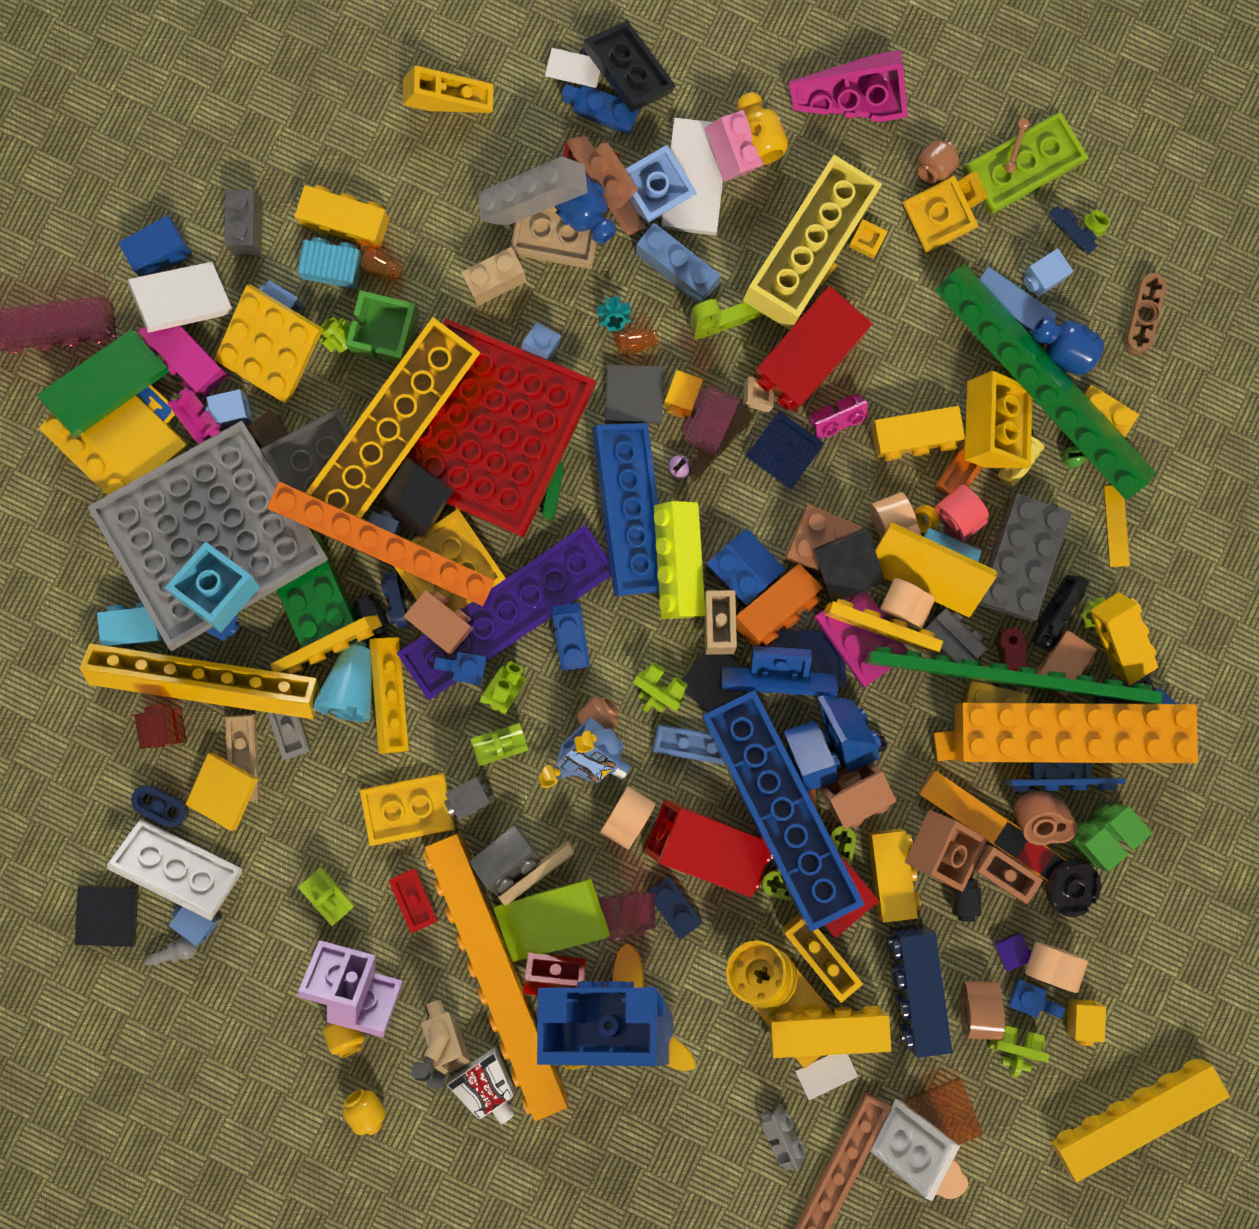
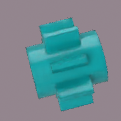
M620 296L605 297L603 306H597L599 326L605 325L608 332L623 331L625 324L632 321L630 303L626 302L623 304Z

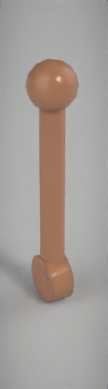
M1026 118L1020 119L1017 124L1019 129L1010 161L1005 165V170L1008 173L1016 170L1015 160L1024 131L1029 127V121Z

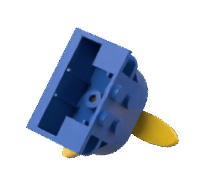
M625 944L619 950L614 965L613 981H606V988L605 982L593 981L577 982V988H538L537 1065H563L564 1068L571 1070L589 1065H666L677 1070L689 1071L696 1067V1060L690 1050L673 1036L674 1024L672 1013L664 1001L661 992L656 987H644L642 961L639 952L631 944Z

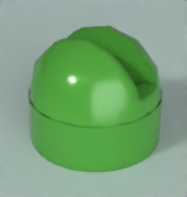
M1071 445L1064 449L1061 459L1065 466L1077 468L1085 462L1086 456L1076 445ZM1080 453L1081 457L1069 458V454Z

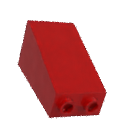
M829 285L759 365L754 374V377L757 378L756 383L764 391L768 392L771 389L774 395L778 397V403L784 409H791L796 413L862 341L873 323Z
M665 798L643 851L661 865L750 898L759 889L762 881V871L765 864L771 859L761 837Z

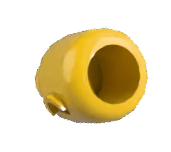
M750 92L738 99L737 110L738 112L744 110L751 129L752 145L756 148L758 156L761 157L763 165H768L785 154L788 149V140L778 114L771 109H762L763 101L761 96L756 92Z

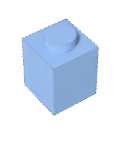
M1057 248L1031 265L1022 276L1024 277V284L1027 289L1032 293L1034 292L1038 298L1066 280L1074 271Z
M240 389L207 397L208 406L205 407V411H208L216 423L221 426L220 430L229 428L240 421H243L244 424L253 422L248 395Z

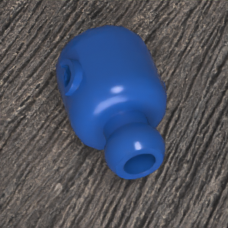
M586 176L588 193L554 206L557 210L555 213L559 215L565 226L569 224L577 232L590 230L594 242L602 245L615 235L617 229L613 221L604 217L607 212L608 203L603 196L605 193L603 188L597 181L591 182Z
M1042 317L1032 331L1035 341L1048 344L1046 353L1064 372L1068 371L1074 375H1084L1091 371L1098 363L1104 351V342L1099 333H1095L1087 328L1086 324L1082 325L1076 321H1066L1058 326L1053 318Z

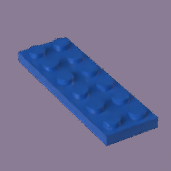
M648 423L595 425L592 427L614 597L658 593L659 580L657 576L658 564L654 522V505H658Z

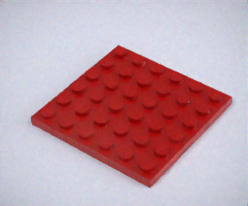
M445 318L442 324L478 350L480 354L390 479L393 480L405 459L412 457L455 490L447 502L448 505L524 538L597 382L592 378Z

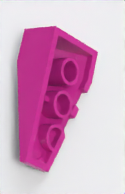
M901 50L871 55L789 81L793 110L824 115L834 113L845 115L846 118H854L855 116L871 118V121L876 122L908 117Z

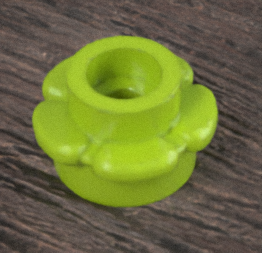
M1094 210L1091 214L1088 213L1084 216L1083 227L1090 229L1095 236H1103L1107 233V228L1111 223L1107 215L1102 211Z

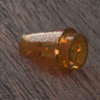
M369 246L360 263V267L365 269V273L396 283L399 281L404 267L400 266L378 247L374 249Z
M623 328L622 331L616 332L618 353L625 354L626 356L657 347L659 343L656 329Z

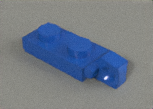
M565 84L561 94L562 101L573 105L572 110L577 112L578 116L628 135L632 131L640 110L638 109L631 113L620 98L589 86L581 85L580 89Z

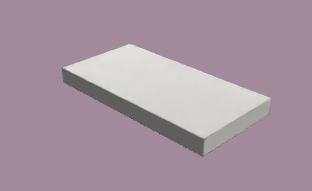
M674 118L671 151L697 194L663 214L661 228L664 230L707 235L717 234L723 178L704 129L713 122Z
M141 818L107 864L108 870L211 921L242 874V868Z

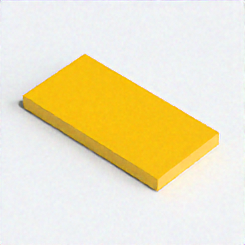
M893 522L890 523L875 549L885 579L893 582L894 578L907 581L935 598L934 602L969 618L996 579L998 573L997 570Z

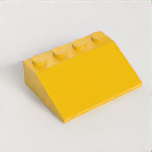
M137 395L75 439L52 413L39 427L107 496L181 455L188 447V444Z

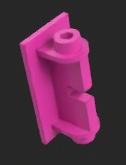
M185 388L179 393L180 399L167 403L198 445L221 432V426L216 423L208 411L202 412L204 405L196 396L195 391Z
M852 394L835 402V406L838 409L837 412H834L830 405L812 412V416L808 417L811 427H815L816 439L820 440L824 437H831L838 431L851 425H858L868 418L867 400L863 401L860 394L857 396Z

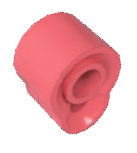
M960 485L935 506V510L949 535L963 543L988 523L989 513L980 498L964 485Z

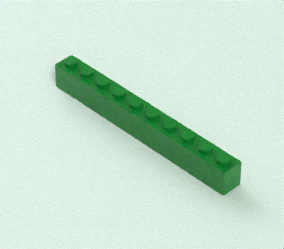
M966 264L954 270L934 290L1126 501L1150 483L1156 474L1153 468L1051 359Z

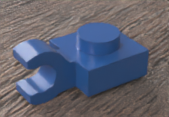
M459 651L456 660L437 656L434 669L454 672V681L482 685L487 656Z
M1019 978L1016 980L1007 1004L1009 1007L1035 1018H1038L1041 1010L1061 1019L1065 1010L1060 1004L1045 999L1046 989Z

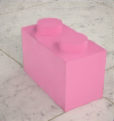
M744 110L721 117L704 128L724 182L746 175L763 166L761 157L758 156L756 148L752 145L751 129Z

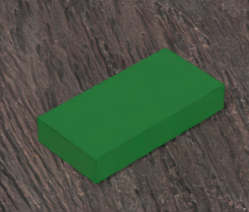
M562 462L559 463L546 491L542 518L545 521L554 522L556 518L564 473Z

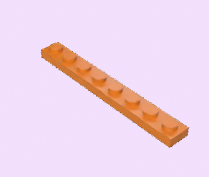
M281 481L278 482L267 506V509L481 606L484 605L495 582L494 579Z

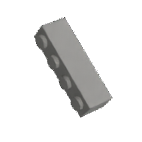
M561 156L478 192L480 220L505 227L588 193L585 165Z

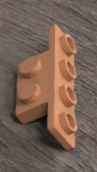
M586 136L571 138L567 145L572 151L573 157L579 163L585 165V172L591 182L597 181L605 192L603 196L607 200L608 208L617 219L620 228L627 235L643 232L646 229V225L629 201L639 189L610 145L602 143L595 150Z

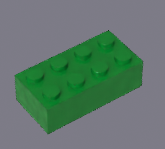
M309 528L328 560L276 590L301 648L357 621L353 613V606L320 532Z

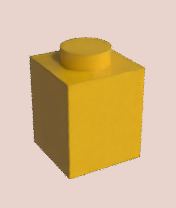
M676 370L664 403V408L668 409V413L680 418H684V415L690 417L702 387L703 379Z
M1068 999L1066 1034L1076 1040V1043L1079 1045L1094 1046V1042H1105L1106 1006L1094 1000Z

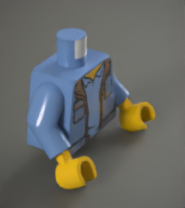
M589 717L562 743L555 767L546 765L543 768L542 773L538 776L541 786L543 788L552 787L557 783V778L561 779L571 775L580 776L594 783H599L610 773L622 780L630 768L628 763L620 759L624 746L623 742L618 739L612 729H605Z

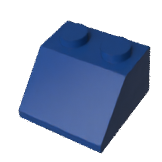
M747 528L728 543L705 566L727 591L735 590V599L743 608L785 570Z
M825 695L818 697L824 728L847 772L879 760L878 747L881 746V742L875 730L870 732L867 726L869 720L864 709L858 710L851 699Z

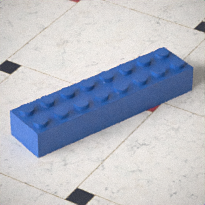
M756 691L749 692L703 715L702 721L807 931L812 932L864 906L865 904Z

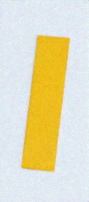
M1104 486L1110 567L1130 566L1125 499L1113 486Z

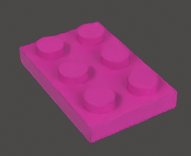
M866 590L842 599L853 603V609L864 612V609L873 610L881 614V619L887 620ZM825 609L814 616V619L862 688L868 686L892 669L890 667L865 664L866 652L875 651V647L892 648V654L903 655L904 651H908L903 643L825 616Z

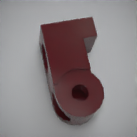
M1009 628L998 633L995 638V646L999 651V663L1008 665V670L1019 672V667H1027L1026 639L1023 632L1016 628Z

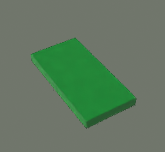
M131 329L39 392L37 397L75 439L166 375L169 370Z

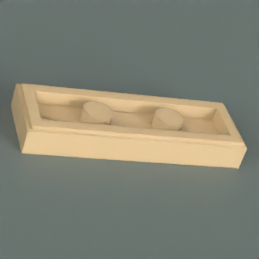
M256 714L225 716L227 761L259 778ZM259 780L249 801L260 800Z
M569 840L537 863L531 872L523 874L507 891L500 893L498 898L504 905H508L573 856L574 847Z

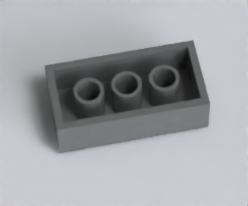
M1018 493L1008 498L986 566L998 571L997 577L978 606L1026 623L1036 621L1072 512Z

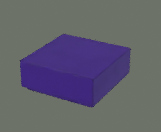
M1020 932L993 943L1007 972L1029 962L1031 953Z

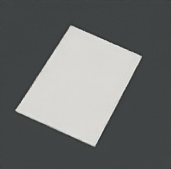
M556 48L551 49L545 73L546 77L594 88L597 87L600 70L589 56Z
M848 1054L828 1055L813 1062L806 1069L801 1068L795 1071L808 1100L858 1077Z

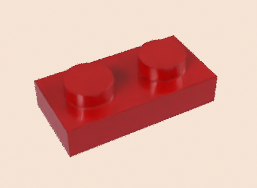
M416 867L388 880L410 933L439 921Z

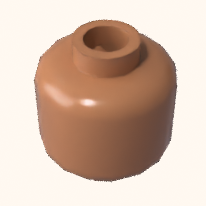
M933 141L917 160V171L920 178L929 184H938L948 179L959 164L956 147L947 141Z
M606 697L591 698L577 713V720L580 724L578 728L590 717L605 729L613 730L619 723V709Z

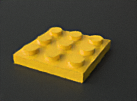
M246 285L214 360L283 403H288L292 399L323 328L253 285Z
M459 509L433 525L426 537L421 538L418 535L411 540V542L494 579L495 582L492 588L506 579ZM395 567L416 600L425 590L432 594L437 590L449 600L446 606L454 612L458 608L461 610L472 602Z

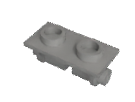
M779 1104L773 1114L770 1111L763 1112L760 1115L761 1121L759 1123L768 1141L777 1138L779 1140L778 1143L771 1145L779 1166L783 1167L785 1171L793 1167L796 1171H799L806 1158L805 1148L802 1141L797 1139L790 1115L785 1112L782 1104Z

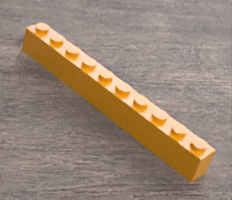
M461 832L429 844L425 847L426 853L423 854L425 863L429 870L433 869L437 880H434V884L439 896H444L448 906L445 907V912L449 922L456 924L459 932L456 934L458 945L462 951L466 949L470 959L467 961L468 970L472 978L477 977L480 988H478L480 1000L483 1005L488 1004L492 1014L489 1015L490 1025L493 1031H498L503 1042L499 1043L505 1060L510 1059L513 1069L510 1072L515 1086H521L524 1097L521 1099L527 1115L532 1114L534 1121H538L566 1109L569 1099L555 1065H537L538 1022L527 995L523 994V985L514 963L511 962L504 938L479 876L469 863L472 859Z

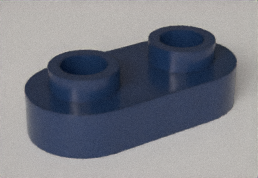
M397 571L385 573V579L381 580V587L384 596H389L391 607L387 608L390 623H396L397 628L410 626V622L404 618L408 609L399 574Z
M154 785L141 786L132 794L131 803L135 811L166 827L179 826L188 818L189 808L185 805V801ZM148 794L152 795L153 797L152 804H148L146 802V796ZM173 807H176L179 811L177 817L171 814Z

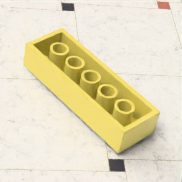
M833 155L750 284L743 302L791 330L871 205L882 184L836 155Z

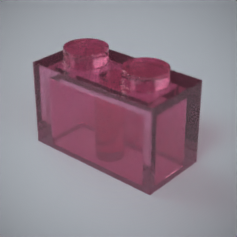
M710 384L706 392L700 390L694 406L698 409L693 418L688 416L682 432L686 434L684 442L715 456L741 398Z
M631 891L598 898L610 932L608 940H625L626 935L642 936L645 930L656 928L655 893Z

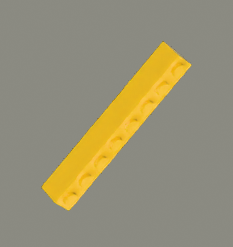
M91 643L88 645L80 666L89 685L307 719H314L316 710L313 709V704L320 692L317 679L313 677Z

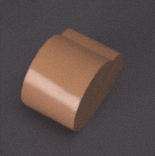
M1032 791L1020 797L1015 803L1014 814L1025 839L1029 843L1034 845L1065 843L1073 839L1077 834V823L1064 800L1054 798L1046 791Z
M962 982L961 1025L966 1039L1001 1040L1003 1038L1005 1014L998 982Z

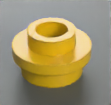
M922 505L914 510L920 532L926 533L928 528L937 529L939 515L933 507ZM924 515L928 517L929 522L925 520Z

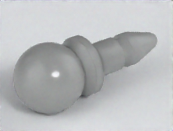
M181 937L175 943H169L167 949L152 954L145 960V965H158L169 960L176 963L180 959H190L196 954L198 946Z

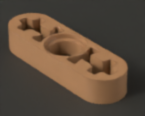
M1158 273L1146 275L1139 281L1136 288L1124 337L1125 349L1134 355L1142 354L1148 350L1154 341L1167 288L1165 278ZM1153 282V287L1157 288V290L1150 295L1149 300H1144L1150 293V287L1146 285ZM1140 307L1150 309L1152 313L1150 321H1144L1139 317L1138 310ZM1141 328H1146L1141 332L1140 340L1144 341V343L1138 347L1136 346L1137 341L1133 340V338L1140 333Z

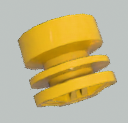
M758 940L745 942L736 948L728 959L726 967L727 983L733 994L743 1002L766 1010L779 1008L787 1003L796 991L798 982L796 966L788 955L770 943ZM763 973L771 976L769 981L761 978Z

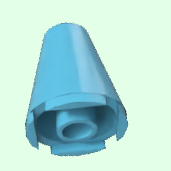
M352 640L350 647L340 652L314 701L313 709L325 715L330 710V713L335 714L336 718L354 722H365L367 720L369 722L372 698L370 649H368V644Z

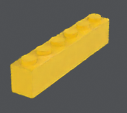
M1193 1059L1183 1065V1069L1161 1076L1156 1084L1136 1090L1129 1099L1112 1103L1108 1106L1107 1111L1102 1114L1087 1117L1083 1120L1082 1125L1075 1129H1067L1057 1135V1139L1051 1141V1144L1067 1173L1077 1183L1230 1098L1213 1065L1203 1059Z

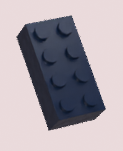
M924 924L890 928L891 937H887V948L889 954L894 956L895 966H891V976L893 983L898 985L899 995H895V1005L897 1012L902 1014L903 1024H899L901 1042H905L907 1049H910L917 1058L952 1054L936 933Z

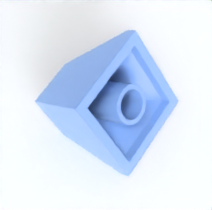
M668 145L626 168V171L639 189L629 201L636 212L648 223L697 194Z

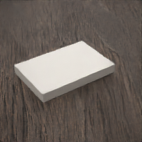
M212 262L128 279V286L148 333L232 314V307Z
M895 1099L869 1152L925 1199L933 1201L960 1146L905 1103Z

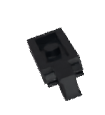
M1065 575L1038 620L1040 626L1031 639L1034 644L1049 651L1058 641L1057 635L1062 627L1069 622L1071 612L1085 595V589L1089 584L1087 579L1082 576Z

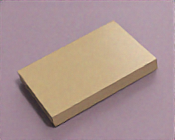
M555 207L515 222L510 247L513 248L516 256L586 269L593 268L597 243L592 239L590 230L577 232L569 224L565 226L559 215L555 213L557 211Z

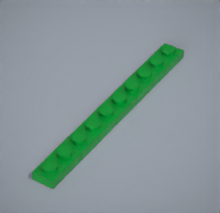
M875 647V651L866 652L865 664L1143 704H1161L1163 692L1152 691V685L1134 683V687L1131 688L1124 687L1123 681L1105 679V684L1094 682L1095 677L1076 675L1075 680L1065 678L1066 673L1048 671L1047 675L1037 674V669L1019 667L1018 672L1008 670V665L1000 663H990V667L979 666L978 660L961 659V663L950 662V657L944 655H933L932 659L921 658L922 653L915 651H904L903 655L892 654L893 649L887 647Z

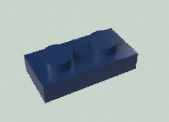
M1057 206L1048 215V218L1086 256L1098 246L1094 242L1097 239L1094 233L1087 227L1081 229L1074 222L1077 217L1067 207L1061 209Z
M669 875L646 891L650 900L680 940L703 923Z

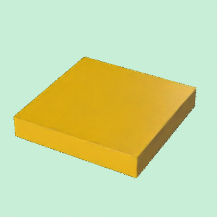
M955 175L903 201L906 212L926 254L978 228V224Z
M208 753L185 805L224 828L234 831L240 823L259 778L215 753Z

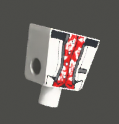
M497 1046L450 1078L447 1084L450 1090L478 1119H482L492 1112L500 1125H502L515 1115L507 1101L514 1096L516 1089Z

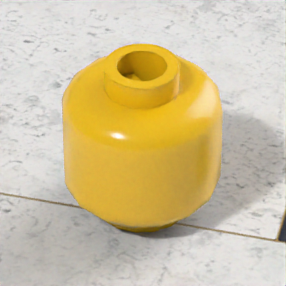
M332 1023L326 1024L322 1030L329 1052L333 1055H339V1058H344L362 1049L361 1044L365 1041L364 1032Z
M359 1089L346 1098L342 1114L355 1134L373 1135L382 1128L386 1109L375 1092Z

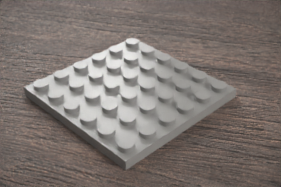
M243 421L236 423L88 506L106 541L171 651L212 628L211 625L176 600L165 588L205 541L248 572L260 586L258 591L241 610L328 560L307 526L267 509L279 479Z

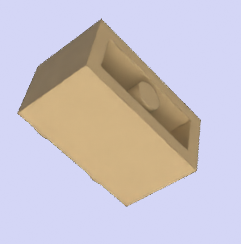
M512 247L461 272L477 306L527 282L525 271Z
M735 590L706 591L704 597L705 655L734 654L737 648Z

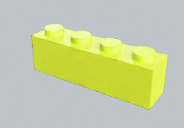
M670 501L654 505L661 619L705 616V598L698 502Z

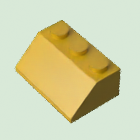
M995 371L967 381L964 460L984 468L1031 467L1032 397L1017 381Z

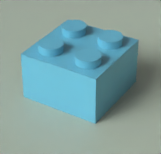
M205 541L165 588L176 600L221 633L258 591L260 586L248 572Z

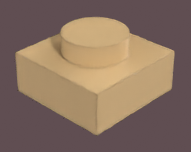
M749 376L744 382L743 406L769 413L774 407V392L771 389L768 392L764 391L756 383L757 378Z

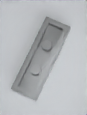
M267 712L282 760L312 751L301 717Z

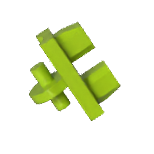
M509 661L505 667L501 666L483 693L480 702L490 704L493 710H499L501 713L506 714L526 682L527 678L521 676L524 668L512 661Z
M655 662L649 665L645 671H641L633 681V684L642 689L638 697L647 703L643 711L648 713L651 707H654L659 712H662L665 706H668L676 712L684 700L682 696L685 693L687 684L674 677L668 687L660 683L659 679L665 670Z
M521 723L470 739L479 766L529 750Z
M322 867L318 868L307 880L298 886L314 908L322 914L331 926L335 925L356 906Z
M1005 1025L1003 1038L1001 1040H989L988 1048L1012 1054L1011 1058L1005 1056L1001 1058V1065L1009 1067L1010 1076L1017 1078L1022 1070L1026 1072L1031 1071L1032 1064L1024 1062L1023 1057L1048 1063L1049 1054L1044 1053L1045 1036L1026 1032L1024 1047L1015 1045L1018 1029Z

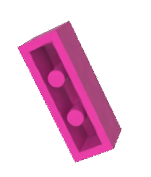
M181 325L149 333L144 326L138 331L145 338L143 342L154 354L159 353L165 359L162 362L167 366L169 372L172 375L178 373L184 379L180 384L184 388H189L190 391H195V393H198L203 398L209 395L229 376Z

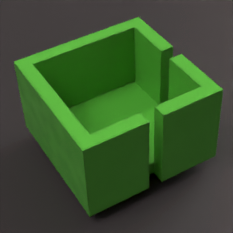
M360 290L353 314L357 321L352 320L345 345L353 354L377 359L378 355L382 361L398 365L413 343L420 316L416 304Z
M1104 802L1093 811L1094 816L1087 822L1082 821L1077 824V834L1069 842L1087 863L1109 872L1129 855L1118 843L1119 841L1123 840L1131 850H1134L1152 834V831L1130 806L1112 802L1107 804Z

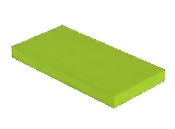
M1061 111L1024 131L1015 160L1016 170L1014 172H1006L1005 165L1010 161L1017 136L964 165L963 170L966 175L971 172H977L988 195V198L982 202L990 215L1078 167L1089 159Z
M591 878L513 900L508 905L501 903L493 907L511 962L526 959L528 953L546 954L605 939L610 936Z

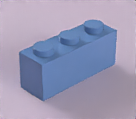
M655 223L652 224L636 244V255L698 304L706 301L719 285L721 275Z

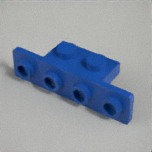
M753 646L751 668L722 667V689L733 691L755 690L762 693L773 692L791 695L838 696V683L835 674L810 673L812 651L809 649Z
M1031 762V778L1004 779V785L1012 786V791H1030V786L1041 785L1042 791H1058L1059 785H1070V790H1088V785L1099 784L1100 790L1117 789V784H1126V778L1092 777V763Z

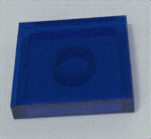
M779 411L748 452L746 458L791 490L825 443Z

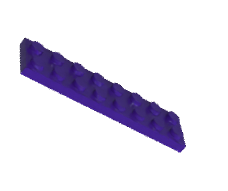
M584 525L491 588L483 606L471 602L462 608L461 611L471 618L468 624L473 627V630L453 654H448L424 634L399 651L397 655L428 701H430L458 682L453 680L454 672L434 669L437 656L456 660L459 651L487 656L486 662L550 619L552 617V607L571 604L610 578L609 558L587 526Z

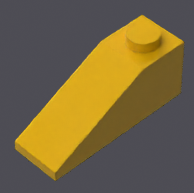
M415 65L403 78L402 105L426 111L491 113L493 111V84Z

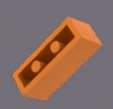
M799 563L736 616V629L752 646L765 645L768 647L779 637L777 633L784 627L787 629L791 628L800 619L798 615L805 609L811 611L821 601L819 597L823 587Z

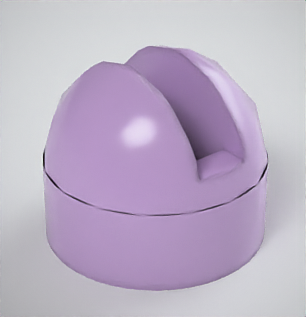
M676 455L671 458L668 470L674 478L681 479L689 474L691 463L687 457ZM681 460H684L686 463L676 472L673 468Z

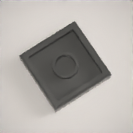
M607 365L606 422L662 424L664 366Z

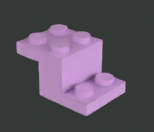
M319 940L298 990V997L327 1005L328 1023L384 1038L402 988V980L376 974V955Z

